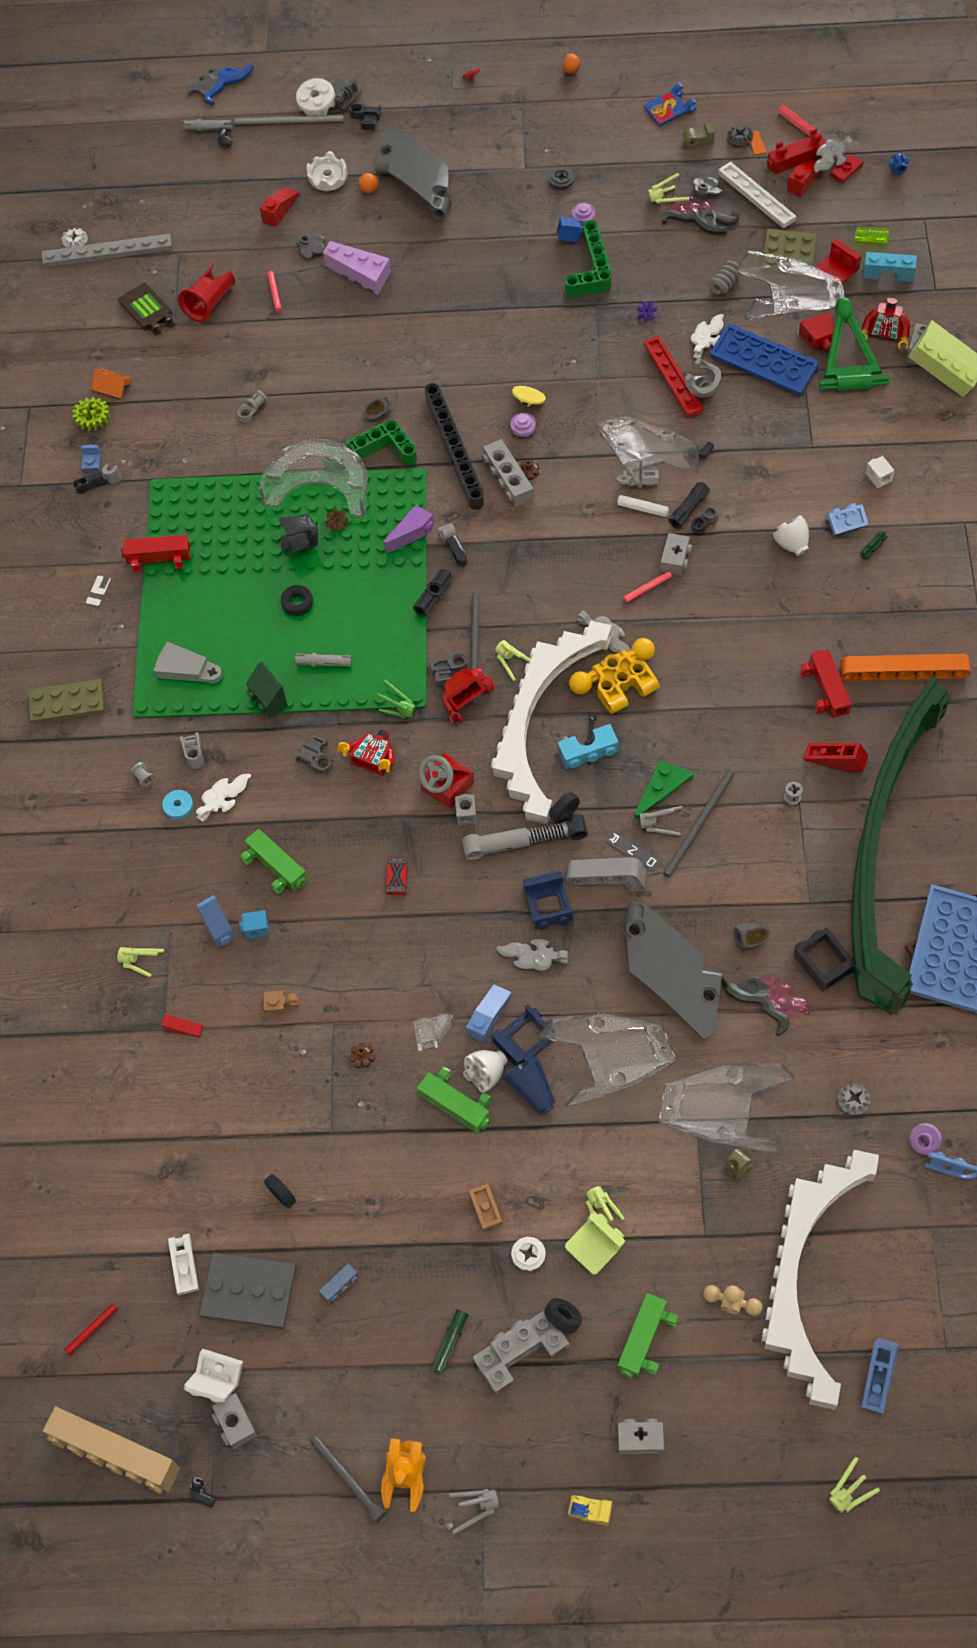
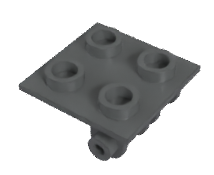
M339 79L332 83L336 95V107L346 110L362 92V89L357 87L358 82L355 79L350 80L349 84Z

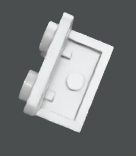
M202 1349L199 1354L196 1372L185 1383L184 1390L194 1396L210 1398L213 1402H225L239 1384L243 1361Z

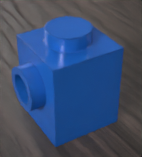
M560 217L556 231L558 239L566 242H578L579 236L583 232V226H581L579 219Z

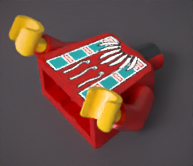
M888 298L886 304L880 303L878 308H873L865 316L861 327L866 340L867 331H869L868 334L896 340L902 338L898 348L901 350V344L904 342L907 345V350L910 346L907 341L910 335V321L907 315L903 313V307L896 306L897 300L895 298Z
M381 729L377 736L366 733L363 737L349 744L345 742L338 744L337 752H343L344 757L349 753L351 764L377 775L383 776L385 769L389 773L390 768L395 764L394 750L391 748V743L387 741L389 733Z

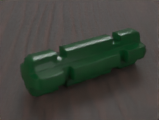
M885 531L878 532L862 549L860 555L863 559H868L872 552L874 553L888 538Z

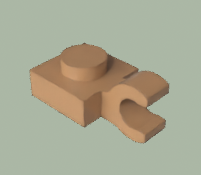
M284 990L264 992L265 1013L285 1012V1006H299L297 993H289L285 996Z

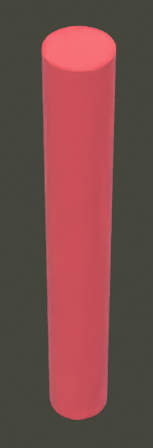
M269 271L267 276L276 312H280L282 309L274 273Z
M667 571L623 597L624 601L628 603L672 577L671 573Z

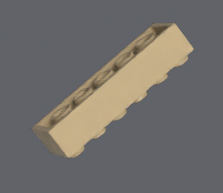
M56 1406L43 1429V1432L48 1435L47 1440L52 1442L53 1445L62 1449L67 1446L66 1449L70 1450L71 1453L81 1458L86 1455L87 1459L98 1466L103 1467L106 1464L105 1467L120 1476L124 1472L125 1476L131 1481L140 1485L142 1482H145L144 1485L161 1494L162 1490L169 1493L181 1469L172 1459Z

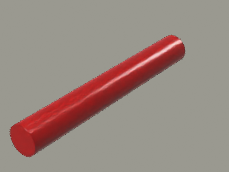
M112 1303L64 1350L71 1355L118 1308Z

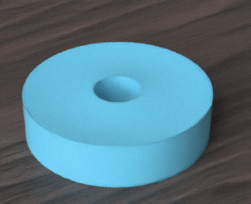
M174 790L164 797L162 807L169 818L182 820L192 813L194 803L190 794L186 791Z

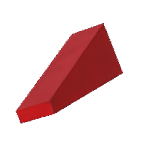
M164 1014L161 1024L164 1031L199 1038L203 1029L202 1024Z

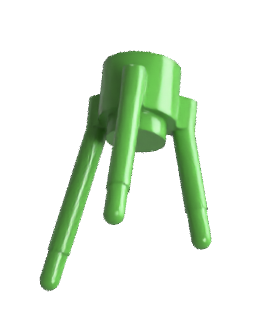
M384 680L383 682L404 701L398 703L385 695L377 693L378 697L397 706V711H399L395 712L380 708L379 712L398 716L404 720L406 717L410 719L416 708V705L413 704L414 701L407 698L387 680Z

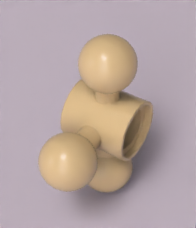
M709 1285L704 1289L703 1296L705 1300L710 1303L718 1300L722 1301L720 1308L725 1312L738 1315L741 1307H743L749 1315L756 1316L762 1311V1303L756 1298H751L748 1301L743 1300L745 1292L737 1286H727L724 1293H721L715 1285Z

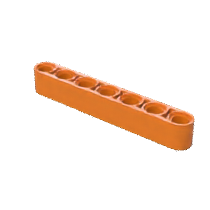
M967 654L847 656L840 660L841 677L845 681L930 679L931 677L936 679L966 678L971 675L970 661Z

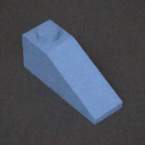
M212 895L197 904L205 928L217 947L230 943L235 937L216 897Z
M493 985L474 1011L466 1026L467 1036L486 1044L512 992Z
M881 1338L874 1342L862 1408L884 1413L897 1363L899 1343Z

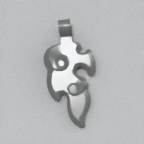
M849 136L841 143L833 139L827 140L817 150L816 155L822 158L815 163L814 171L817 173L818 171L828 170L834 164L833 157L837 158V166L842 165L846 161V157L842 154H845V148L853 140Z
M582 610L579 613L578 617L580 618L578 622L582 625L589 626L590 621L612 625V638L608 646L612 652L630 651L629 646L619 640V637H625L623 630L616 624L611 623L609 618L599 616L593 620L585 611Z
M543 939L531 941V944L537 947L536 951H532L528 944L518 942L497 946L496 948L502 956L517 957L518 961H514V965L521 969L545 971L551 966L552 961L568 964V951L560 950L554 952L552 947L546 948L549 942Z

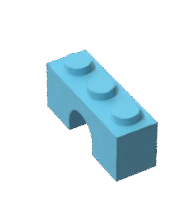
M866 252L863 279L880 280V275L883 272L892 271L897 275L896 281L913 282L917 256Z
M608 724L594 729V742L591 745H581L575 736L557 742L558 753L565 769L577 768L583 763L594 762L598 758L611 756L618 752L619 742L611 725Z

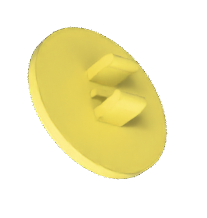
M516 386L512 390V394L520 400V403L526 402L528 407L533 404H542L546 399L543 393L531 387Z

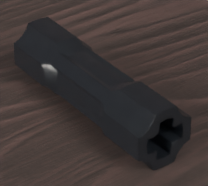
M702 481L696 483L687 498L668 518V522L672 527L676 529L683 527L692 512L710 493V488Z

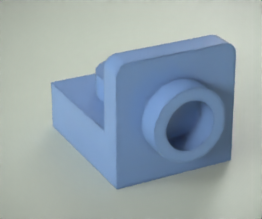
M82 445V473L99 472L101 453L98 445Z

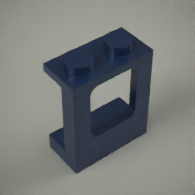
M561 871L523 880V888L535 929H546L555 924L563 925L573 920L572 908L570 909ZM554 895L557 896L562 911L540 916L536 900Z
M528 1004L525 1006V1012L501 1032L497 1029L491 1034L492 1042L515 1067L521 1063H528L527 1059L539 1054L555 1040L554 1027L549 1022L545 1023L541 1018L540 1012L536 1008L532 1009ZM531 1021L545 1034V1037L528 1051H523L511 1036Z

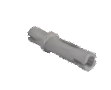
M184 120L185 131L198 130L202 132L203 130H220L221 128L232 130L231 120Z
M296 653L295 665L351 667V655Z

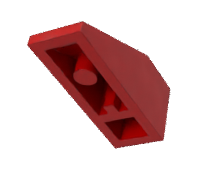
M811 159L794 169L788 176V192L801 197L822 173V171L817 173L814 171V165L817 160Z
M285 187L267 197L260 207L262 222L277 227L300 193Z
M808 743L804 760L854 772H864L868 759V754L861 743Z

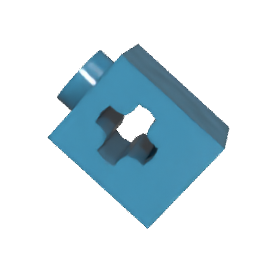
M265 910L242 914L243 921H239L241 933L245 934L246 939L270 936L268 917Z

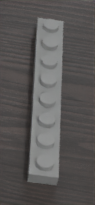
M163 234L42 251V263L44 268L170 251L172 250L171 235Z

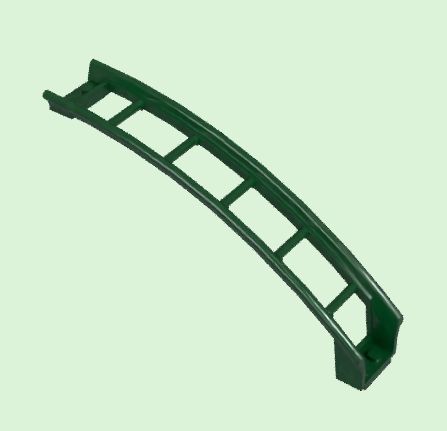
M935 677L930 678L908 710L888 748L876 778L858 847L853 881L851 934L853 959L857 963L854 970L857 995L861 999L877 1005L890 1015L892 1013L897 1015L907 1002L913 983L910 980L912 975L879 950L877 946L874 909L876 857L882 818L897 778L925 730L928 732L930 729L935 728L947 711L951 695L947 693L948 689L941 685Z

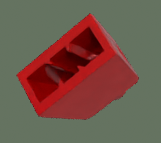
M827 312L800 321L799 334L813 350L824 348L827 353L830 350L835 326L831 313Z

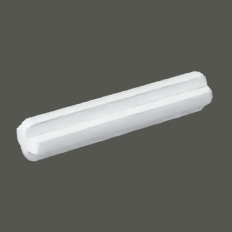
M620 495L617 500L619 506L667 517L669 507L623 495Z

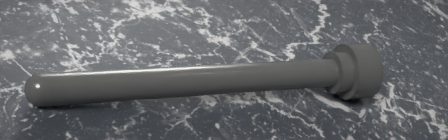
M318 1436L312 1437L311 1442L368 1509L369 1519L374 1524L380 1522L387 1515L388 1511L382 1504L379 1505L372 1501Z

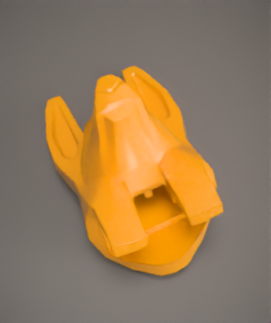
M391 1438L389 1451L386 1452V1471L381 1484L384 1508H390L392 1493L395 1487L410 1489V1512H415L421 1501L424 1489L422 1474L426 1456L422 1451V1442L409 1440L400 1443V1439Z

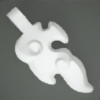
M723 314L714 316L709 325H706L704 321L696 327L695 333L691 335V342L696 345L693 358H701L704 349L716 344L720 335L716 338H712L711 335L719 334L723 328Z
M241 774L230 784L227 783L228 778L217 781L210 790H207L202 795V801L205 806L197 809V818L204 822L212 811L218 812L219 808H222L223 812L230 810L234 806L235 800L225 801V798H234L245 789L248 779L251 778V774Z

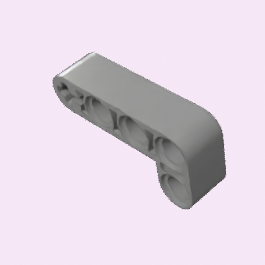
M628 857L571 860L568 862L566 882L568 884L597 885L624 883L631 891L640 892L645 889L646 869L639 859Z

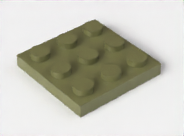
M767 229L761 270L811 275L816 233Z

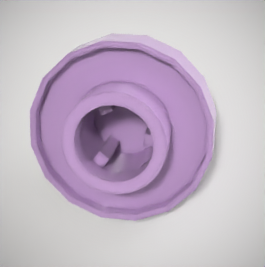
M587 203L577 204L572 209V218L579 219L581 225H584L589 220L594 221L595 208Z
M527 413L515 415L511 419V431L519 437L531 435L536 428L534 417Z
M921 1123L915 1126L910 1133L911 1146L920 1154L929 1155V1152H936L941 1145V1133L932 1124Z

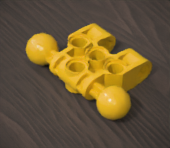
M647 638L637 639L632 646V650L628 652L622 650L617 654L608 655L605 660L592 666V671L589 673L575 672L569 680L571 690L575 694H586L591 689L592 683L598 681L597 696L610 714H614L629 705L623 692L631 686L642 697L660 689L659 682L646 662H644L649 660L655 653L653 642Z

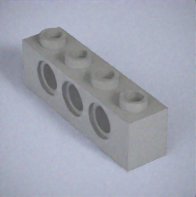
M500 439L484 446L482 459L485 464L489 465L492 476H496L498 479V485L501 489H504L507 500L511 501L515 507L533 500V487L503 440Z

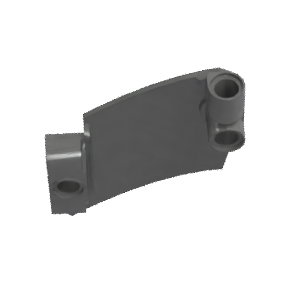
M392 126L386 129L375 161L376 174H391L403 182L428 203L434 219L443 220L447 209L452 204L449 194L448 166L425 146L397 127Z
M629 902L625 929L623 931V939L627 943L629 973L662 999L703 1040L713 1035L716 1027L722 972L704 969V956L668 922L649 908L646 903ZM629 930H635L637 935H632ZM703 995H709L711 1001H707Z

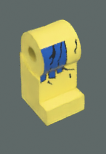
M573 1495L570 1499L567 1515L582 1519L583 1521L608 1526L612 1502Z

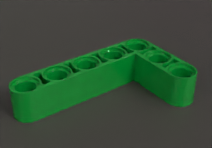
M593 220L586 221L583 225V239L593 271L571 274L565 278V294L568 297L606 292L612 288V271L598 224Z
M387 420L325 452L323 455L324 465L327 472H338L390 445L405 465L412 466L417 462L416 446L397 421Z

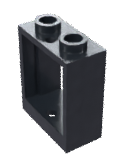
M827 927L822 931H815L810 939L800 941L795 946L793 955L822 992L853 973L857 964ZM824 939L844 962L826 975L820 972L805 953Z

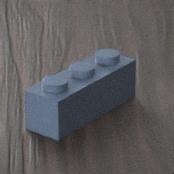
M348 1263L319 1292L330 1304L336 1301L338 1295L341 1292L344 1293L351 1283L356 1282L359 1275Z

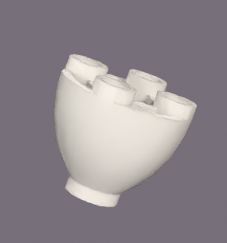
M802 515L794 518L793 522L788 525L786 522L777 527L778 530L773 533L775 541L785 550L795 553L796 556H800L809 550L807 546L809 528Z
M480 1050L473 1052L465 1057L463 1075L467 1081H471L481 1093H484L493 1088L500 1080L504 1066L507 1064V1058L501 1051Z

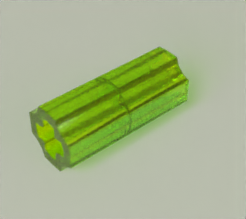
M856 226L855 241L888 243L890 228Z

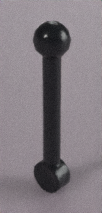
M593 713L589 715L590 726L585 746L592 744L593 724L596 721V715Z

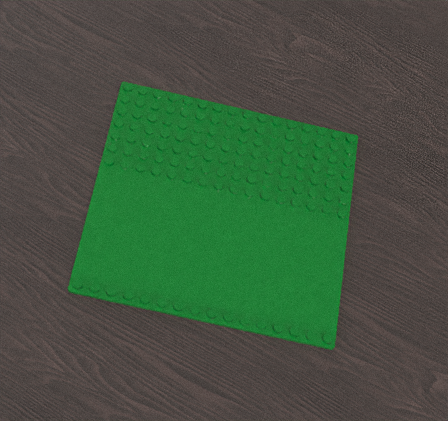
M426 469L152 479L150 481L146 538L188 535L191 545V559L183 560V568L180 569L175 568L174 561L144 563L133 717L163 718L266 714L259 710L257 702L255 700L252 701L246 693L248 691L246 682L260 662L264 663L283 686L288 706L277 713L379 710L380 708L397 709V706L377 696V693H380L398 703L404 701L383 682L384 680L391 683L407 698L413 700L416 708H425L427 705V615L426 617L417 615L413 610V606L427 587L426 535L389 553L385 551L384 540L415 505L426 510ZM335 508L339 512L341 510L345 511L346 515L344 517L348 518V523L344 524L345 528L343 530L338 528L337 531H333L331 526L328 527L326 525V521L329 520L326 517L328 512L332 513V510ZM310 515L318 529V546L298 551L292 556H286L285 554L289 549L283 551L281 548V537L286 535V532L280 524L279 518ZM293 585L307 587L313 596L311 609L299 616H293L285 612L281 605V595L286 588ZM294 596L291 598L290 603L299 605L303 602L304 598L302 596ZM170 642L206 657L208 662L221 668L223 677L215 684L156 678L154 668L165 644ZM296 653L351 655V667L295 665Z

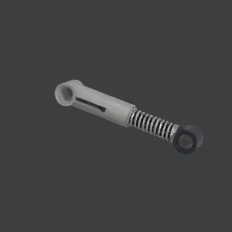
M581 814L569 816L565 823L554 824V826L548 825L547 827L544 826V828L541 826L540 828L537 827V829L534 828V830L531 828L530 831L525 827L483 836L478 834L467 835L462 839L465 858L467 860H477L486 854L528 847L530 842L533 843L535 841L536 843V841L540 842V840L543 842V839L546 841V839L550 840L552 838L553 840L554 837L556 839V837L560 838V836L562 838L563 836H568L571 840H581L588 836L585 818Z

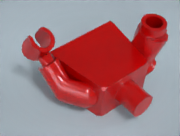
M464 668L460 672L454 673L445 682L442 702L448 713H451L450 721L458 726L456 723L457 718L464 722L463 716L457 713L456 710L462 708L482 692H491L495 687L492 682L493 680L481 672V668H474L470 671Z

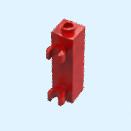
M816 128L810 131V137L784 147L783 142L776 143V150L768 152L767 167L776 175L811 159H818L821 156L816 155L817 150L826 141L820 133L817 134Z
M188 535L124 540V547H121V556L125 558L127 565L131 564L133 572L141 571V563L174 561L175 568L180 569L183 568V560L191 559V545Z
M829 649L824 651L818 650L812 653L810 662L801 664L802 669L800 673L802 677H807L813 673L824 698V700L816 701L817 706H815L817 714L827 710L831 718L850 714L852 704Z

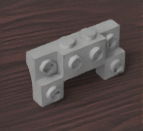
M544 1311L530 1320L517 1321L510 1327L511 1330L505 1334L501 1332L494 1336L490 1346L473 1356V1361L496 1395L500 1393L499 1390L508 1384L512 1385L514 1383V1379L507 1369L542 1345L551 1359L555 1357V1353L569 1347V1343L563 1333L550 1324L546 1319Z

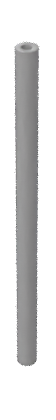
M344 116L235 118L234 122L235 125L344 122Z

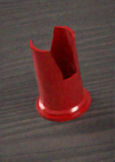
M212 264L190 289L182 290L178 294V303L183 313L196 322H206L211 317L212 308L235 286V276L231 271L214 279L211 272L214 266Z

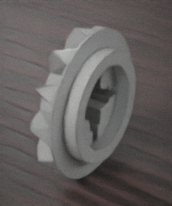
M852 1082L841 1088L838 1093V1103L846 1113L859 1115L868 1110L871 1104V1096L868 1089L864 1088L861 1084H854ZM851 1094H853L854 1096L860 1094L858 1102H856L855 1100L849 1102V1100L851 1099Z

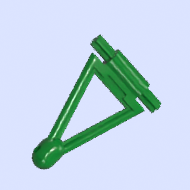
M847 297L839 298L835 304L836 322L824 378L836 379L819 380V389H836L837 392L866 390L872 389L873 386L889 385L888 374L872 376L874 374H881L882 370L853 314L851 300ZM844 323L849 324L869 365L835 368Z

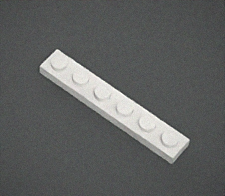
M732 162L718 170V174L783 229L796 221V215Z

